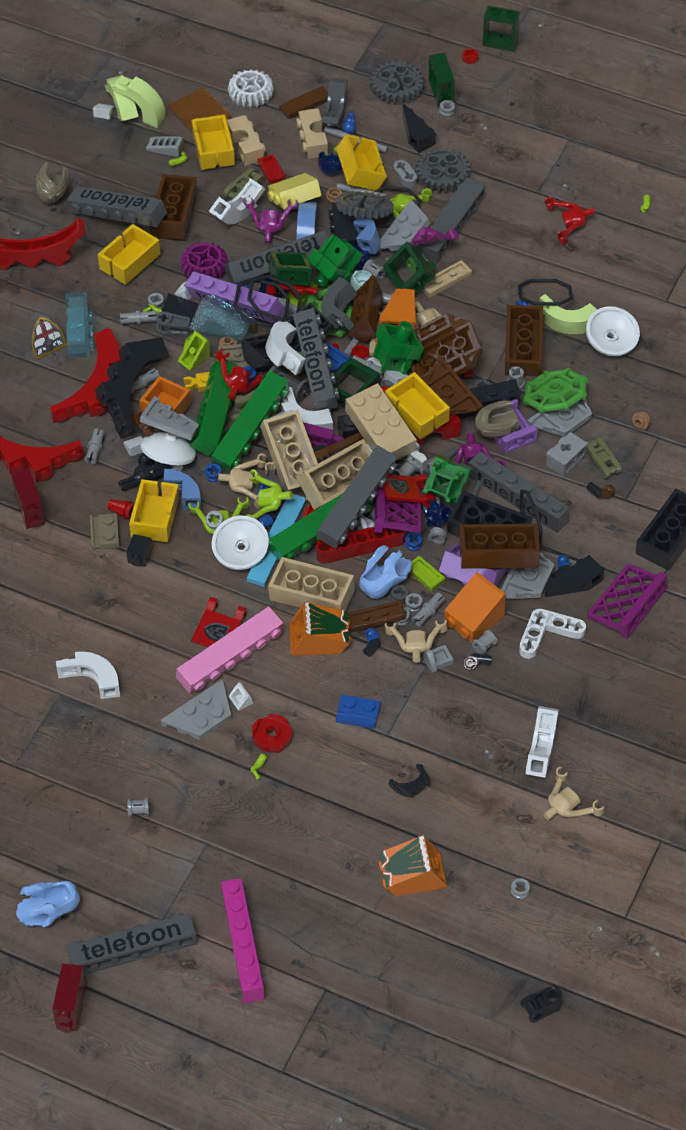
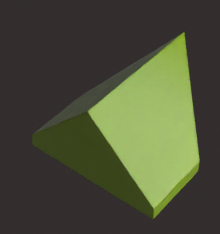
M194 331L193 334L185 339L178 362L189 371H193L210 358L209 340L198 331Z

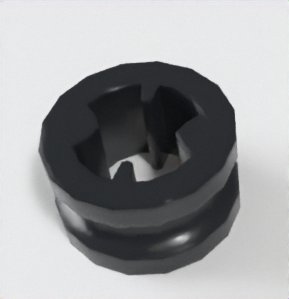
M144 453L138 458L139 465L148 464L152 467L155 463V460Z

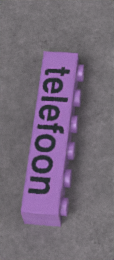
M193 271L184 285L193 298L236 311L233 306L237 288L236 284ZM240 287L237 307L243 314L271 323L278 321L259 314L248 301L249 288ZM252 290L251 299L260 310L281 317L285 309L277 297Z

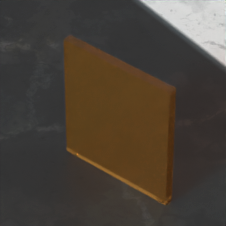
M204 87L168 104V108L191 132L192 119L225 115L226 120L232 118V115Z

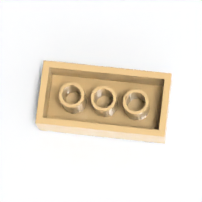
M378 383L346 399L345 411L372 451L378 445L396 455V460L415 451L416 438Z
M295 410L263 420L260 427L284 492L292 491L294 493L303 490L295 476L317 465L318 462L299 411Z
M364 439L295 476L313 509L333 500L347 489L371 455Z
M282 557L268 585L269 598L271 601L298 608L304 602L346 611L355 591L354 575Z

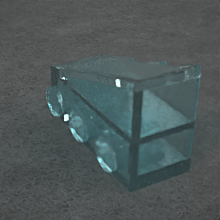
M87 292L65 293L68 357H90V349H93V338H90L93 335V325H90V322H93V312L89 311Z
M209 293L202 299L188 329L243 340L249 334L253 323L244 321L233 306ZM243 313L246 318L256 320L251 316Z

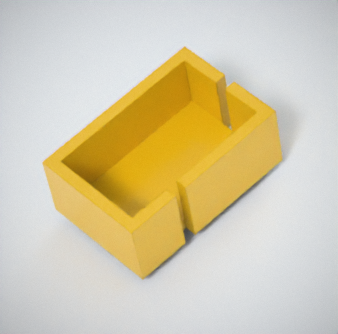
M218 115L192 119V133L201 170L216 168V165H219V167L235 165L234 148L226 116Z
M345 134L336 149L347 184L375 191L378 190L387 175L382 165L376 141L367 138H361L359 141L358 136Z
M132 224L122 233V236L119 235L97 254L99 269L110 276L113 275L116 280L126 285L160 255L159 239Z
M415 372L385 390L386 396L405 424L419 439L433 432V427L437 429L449 421L450 407Z
M141 479L129 523L131 538L133 534L150 537L153 541L168 542L180 499L178 484L162 482V496H159L158 481Z

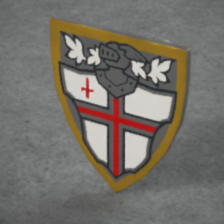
M38 316L31 334V347L35 360L67 345L61 329L51 320Z

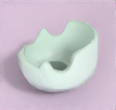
M364 270L355 271L351 277L353 289L357 291L372 274Z

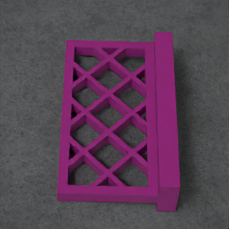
M379 487L376 491L378 492L377 496L374 499V532L382 533L383 528L421 533V503L413 502L414 504L411 505L406 501L392 502L391 500H386L383 489Z
M627 563L587 613V618L619 631L621 637L628 639L668 588L667 575L661 572L656 575ZM629 571L637 574V576L626 578V574ZM651 579L653 581L643 585L641 580ZM639 581L640 586L629 588L628 583ZM626 584L627 589L616 591L618 585ZM642 591L643 594L641 596L632 597L631 593ZM629 594L630 599L619 601L618 596ZM607 598H616V602L607 604L605 602ZM632 604L631 609L622 611L621 606ZM619 607V612L609 614L608 609ZM597 611H606V615H595ZM622 617L619 624L612 622L611 619Z

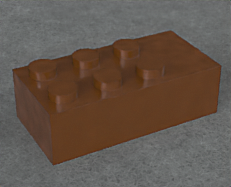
M162 175L156 199L162 200L167 214L157 227L150 226V235L185 240L198 193L197 177Z
M507 305L505 375L509 376V370L517 366L523 369V376L538 377L542 371L543 306Z
M537 524L460 525L459 548L461 569L539 568L540 546Z

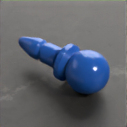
M353 110L348 113V117L344 120L342 126L343 132L348 134L354 133L356 129Z

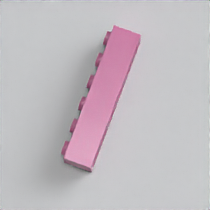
M268 606L176 669V679L189 694L195 691L199 692L205 687L206 683L218 679L225 670H231L237 662L246 660L253 651L262 649L269 640L278 638L282 634L283 622Z

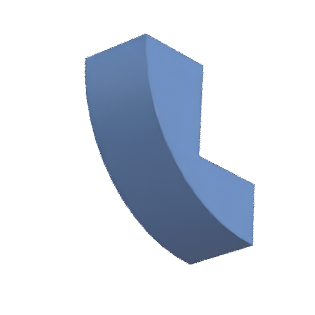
M317 202L299 203L297 239L315 233Z
M358 217L353 224L358 234L356 240L361 252L376 254L381 244L376 225L372 219Z
M164 469V482L179 485V492H182L183 510H189V503H191L192 508H196L197 502H199L201 508V495L196 482L183 472Z

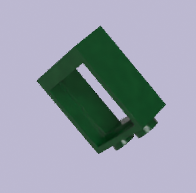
M487 6L483 20V47L515 52L519 40L520 11ZM490 21L511 24L512 34L489 31Z
M446 53L429 55L428 80L437 107H440V103L445 100L454 103L455 80Z
M407 241L383 265L397 289H412L415 292V296L436 276L419 248ZM411 256L419 269L404 283L396 270Z
M270 251L268 268L272 277L292 285L310 286L312 268L305 253Z
M352 357L334 374L337 381L334 387L338 388L340 398L337 400L344 408L346 399L353 395L337 386L348 375L365 383L355 394L377 383L380 386V373Z

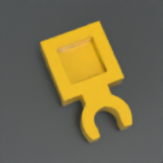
M209 372L198 373L196 378L184 377V384H189L185 385V388L190 391L198 388V392H204Z

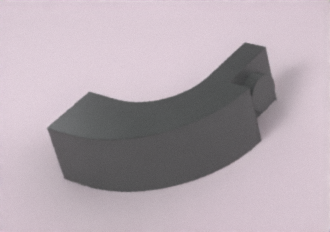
M331 77L329 80L327 105L321 123H324V125L341 126L346 105L348 79Z
M341 277L327 290L322 300L321 310L323 315L333 324L334 329L345 327L350 331L355 325L344 313V310L357 293L350 283Z

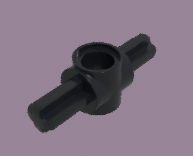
M164 463L153 468L148 464H140L135 468L133 476L119 481L118 485L121 490H125L135 485L140 486L141 479L157 481L156 477L164 474V469L172 468L169 464Z

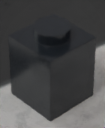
M133 534L126 551L128 563L146 567L153 550L152 538Z

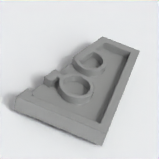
M154 396L140 416V422L184 439L192 440L198 431L199 424L184 414H177L172 410L173 407L168 404H162L159 402L160 399Z

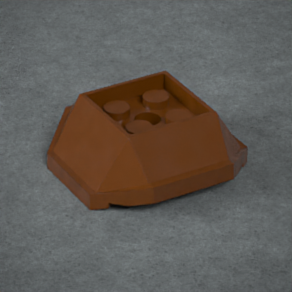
M445 313L414 329L416 337L420 340L424 350L419 360H413L411 369L412 372H415L424 381L439 355L443 357L458 376L474 369L483 350L473 324L463 318Z

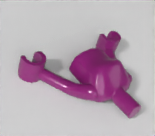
M246 198L243 199V204L249 208L257 229L265 232V243H271L272 232L280 231L289 212L299 207L297 199L293 206H291V200L289 199L287 201L288 206L280 219L279 211L262 210L261 220H259L254 208L255 201L253 198H251L249 204H246Z
M425 227L417 231L413 237L412 244L417 247L418 243L422 246H429L434 244L437 239H445L451 242V240L459 239L456 229L446 232L447 235H444L438 230H433L431 227Z
M469 433L467 434L468 443L459 446L454 462L459 464L463 454L465 464L469 465V462L480 451L490 458H494L490 455L487 447L482 443L475 442L474 434ZM496 460L498 463L505 466V462L503 460Z

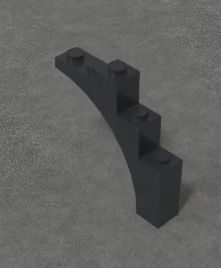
M162 337L126 343L118 350L122 361L114 362L106 370L110 381L102 382L95 389L96 398L99 400L100 405L108 406L109 414L113 419L115 429L120 438L127 437L134 430L129 407L130 390L134 378L140 369L161 361L168 354Z

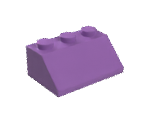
M458 542L445 551L439 572L444 573L448 578L460 580L464 585L467 584L476 572H479L498 587L508 568L461 569Z

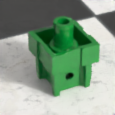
M332 234L320 250L314 248L307 259L320 271L314 279L315 282L325 288L330 280L335 282L339 277L351 283V277L354 274L352 271L359 263L363 254L350 245L346 239H340Z
M401 321L399 326L379 324L375 334L378 342L375 346L373 357L379 360L381 364L380 371L385 373L386 370H391L406 375L413 360H419L424 350L420 340L416 337L412 324L407 321Z
M438 454L434 458L431 467L432 471L430 477L427 478L423 492L426 494L433 493L434 496L445 498L446 502L456 504L462 491H465L464 488L470 479L473 468L462 463H455L451 461L452 459Z

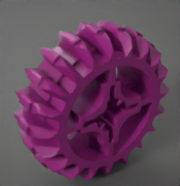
M199 241L197 245L193 243L192 247L187 246L186 251H183L180 259L181 269L184 276H187L188 279L193 271L216 279L222 278V275L226 273L224 264L228 263V257L220 245L215 246L214 242L208 244L207 241L205 243Z

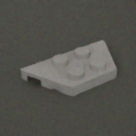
M412 200L409 201L382 236L377 253H381L382 249L388 248L390 251L398 250L406 241L412 244L413 237L417 231L428 227L430 224L428 217Z
M585 398L569 407L567 411L538 412L528 419L527 423L529 426L535 425L539 430L565 437L569 432L572 433L592 418V412L590 407L587 406Z
M540 552L539 568H511L501 588L506 594V599L541 598L545 590V584L554 571L555 564L545 558Z
M222 680L218 681L161 719V725L167 727V725L177 729V732L189 734L191 737L201 740L231 720L224 682Z

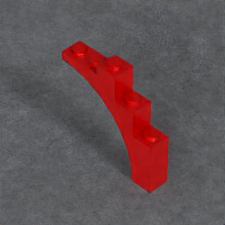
M78 218L64 229L43 237L20 240L0 238V268L6 270L15 261L34 268L43 259L61 266L70 259V249L85 235L84 220Z
M111 328L94 333V342L98 356L92 375L84 386L74 395L49 407L53 424L88 413L91 418L108 412L107 405L101 406L96 398L95 389L102 382L110 381L106 370L114 362L122 361L118 352L121 348Z
M0 436V460H2L10 475L11 472L29 467L36 483L52 477L54 469L84 457L83 445L80 440L54 447H32L11 442Z

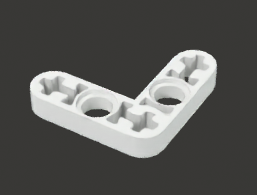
M536 609L532 612L520 642L519 653L524 658H533L537 654L545 630L570 638L580 639L585 635L586 624L577 618L544 609ZM539 617H543V618H541L540 623H539V625H538V624H537V619H538ZM555 621H561L564 623V625L561 627H557L553 623ZM534 630L537 631L539 635L533 637L529 634V632ZM530 642L531 648L529 649V651H527L525 649H527Z

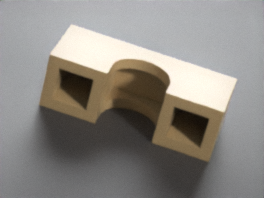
M319 108L299 111V118L296 119L297 129H301L299 130L300 140L304 141L302 142L303 152L307 153L308 159L328 156V143L325 132H322V119Z
M246 115L227 120L232 143L239 142V156L244 165L257 163L258 158L264 157L266 149L264 144L260 143L258 133L254 132L252 122L248 121Z

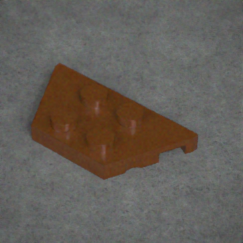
M439 355L424 382L450 407L449 415L480 411L483 405L443 357Z

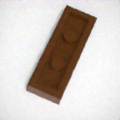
M321 86L280 104V110L290 119L299 115V111L310 110L326 103L328 92Z
M359 432L314 452L316 458H321L362 440L363 436Z
M402 600L347 613L350 621L348 628L350 633L406 619Z

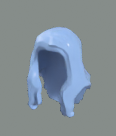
M383 545L376 549L373 556L367 561L366 570L360 577L359 586L364 594L372 599H379L385 596L392 587L406 580L408 573L412 569V562L410 559L400 558L402 556L400 550L397 553H391L384 561V565L378 566L376 563L388 550V547Z
M70 881L39 882L23 887L20 894L30 897L23 899L17 905L16 915L20 919L19 922L25 924V926L47 927L52 925L55 919L65 913L74 911L78 906L80 895L76 885Z

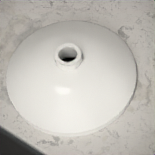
M608 306L596 310L591 314L586 324L588 341L597 351L605 355H625L635 348L639 340L640 331L636 320L630 313L618 307Z
M169 432L152 433L150 436L144 437L140 445L145 455L155 461L169 465L189 464L195 459L196 455L195 449L190 447V442Z
M234 516L223 521L217 527L212 537V550L216 559L225 567L233 570H245L254 567L263 560L269 548V537L265 527L258 520L249 516ZM240 546H245L243 550H239Z

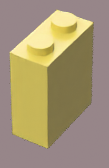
M307 173L269 185V192H267L270 202L283 209L287 208V201L289 199L291 200V206L296 203V199L299 203L322 196L318 179Z

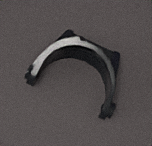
M418 763L416 768L420 776L417 779L408 783H398L391 779L389 780V786L402 796L414 797L423 791L425 785L430 784V779L424 770V766Z

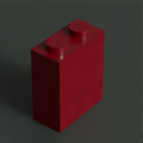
M29 467L11 472L14 495L26 529L44 525L41 500Z
M64 963L61 965L52 1010L56 1029L63 1032L78 1031L87 987L83 965Z

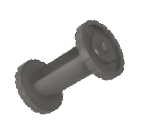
M273 365L270 371L288 380V387H292L295 400L297 402L303 401L310 391L309 381L304 379L300 382L284 373L283 365L279 367Z

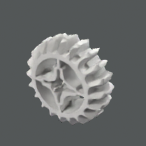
M244 69L242 73L238 72L237 75H233V78L230 79L228 86L230 99L233 100V103H237L238 106L243 105L244 108L246 106H249L250 109L252 106L257 108L258 105L264 106V103L269 102V99L272 98L273 82L268 74H264V71L259 72L258 69L256 71H252V69L246 71Z

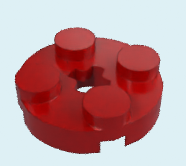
M270 714L266 718L257 719L252 727L253 743L263 751L282 752L292 739V729L287 719L276 714ZM274 730L276 735L270 736L267 732Z

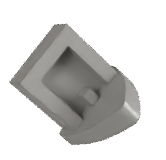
M446 645L423 652L424 661L432 673L454 664V659Z

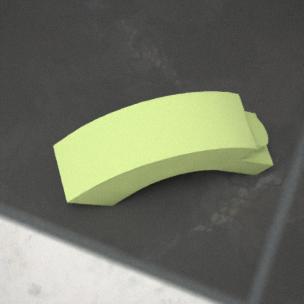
M120 76L106 79L107 85H105L106 92L112 95L119 120L124 121L138 117L134 100L113 91V85Z
M122 75L114 83L113 91L131 98L139 105L144 123L158 128L165 120L166 110L164 103L158 93L148 83L138 77L131 80Z
M546 294L540 297V302H553ZM591 303L578 310H565L559 306L539 305L543 306L544 323L553 330L566 334L586 333L587 321L591 314L597 310Z

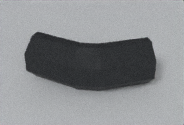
M310 302L301 311L314 308L316 314L321 316L322 324L320 329L323 328L326 335L334 326ZM291 319L289 323L296 328L294 319ZM296 330L292 343L288 345L299 353L301 347ZM269 334L243 339L241 343L243 357L252 368L274 364L266 352V342Z

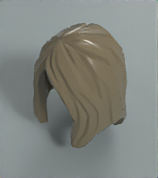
M45 162L37 173L36 189L40 199L45 203L51 204L59 201L65 194L69 183L67 167L63 166L62 176L49 173L50 162Z
M503 400L483 407L477 413L474 421L477 433L487 438H497L516 432L519 429L520 423L516 412L509 407L512 405L511 401Z

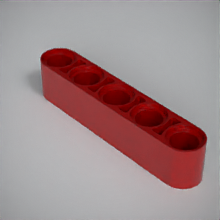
M374 527L349 532L344 544H339L336 549L319 540L316 543V558L320 563L326 564L373 553L383 545L387 546L388 549L398 547L405 543L406 531L383 528L382 533L374 532Z

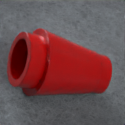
M110 499L107 508L124 519H131L134 504L132 501Z

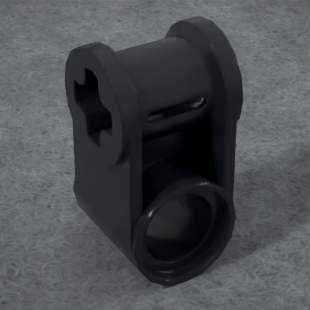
M550 986L524 997L520 1005L526 1009L529 1021L534 1023L561 1009L562 992L558 987ZM549 998H555V999H557V1000H556V1001H549L548 999H549Z

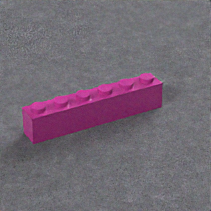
M242 879L222 881L223 903L243 1003L264 1000V988Z

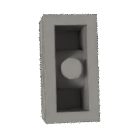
M569 432L559 440L554 448L548 450L546 466L564 477L587 455L588 443Z

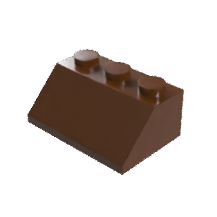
M371 275L356 291L357 295L354 297L350 317L355 326L347 332V335L364 343H367L370 338L375 337L377 331L376 323L380 317L378 313L382 305V291L374 275Z

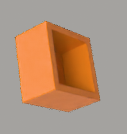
M159 376L139 400L141 415L154 396L160 399L159 402L162 404H168L173 407L172 410L177 414H184L191 405V392L189 389Z

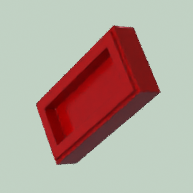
M274 154L257 159L258 165L269 185L286 180V176Z

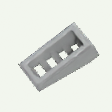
M151 137L146 151L179 157L184 146L183 137Z

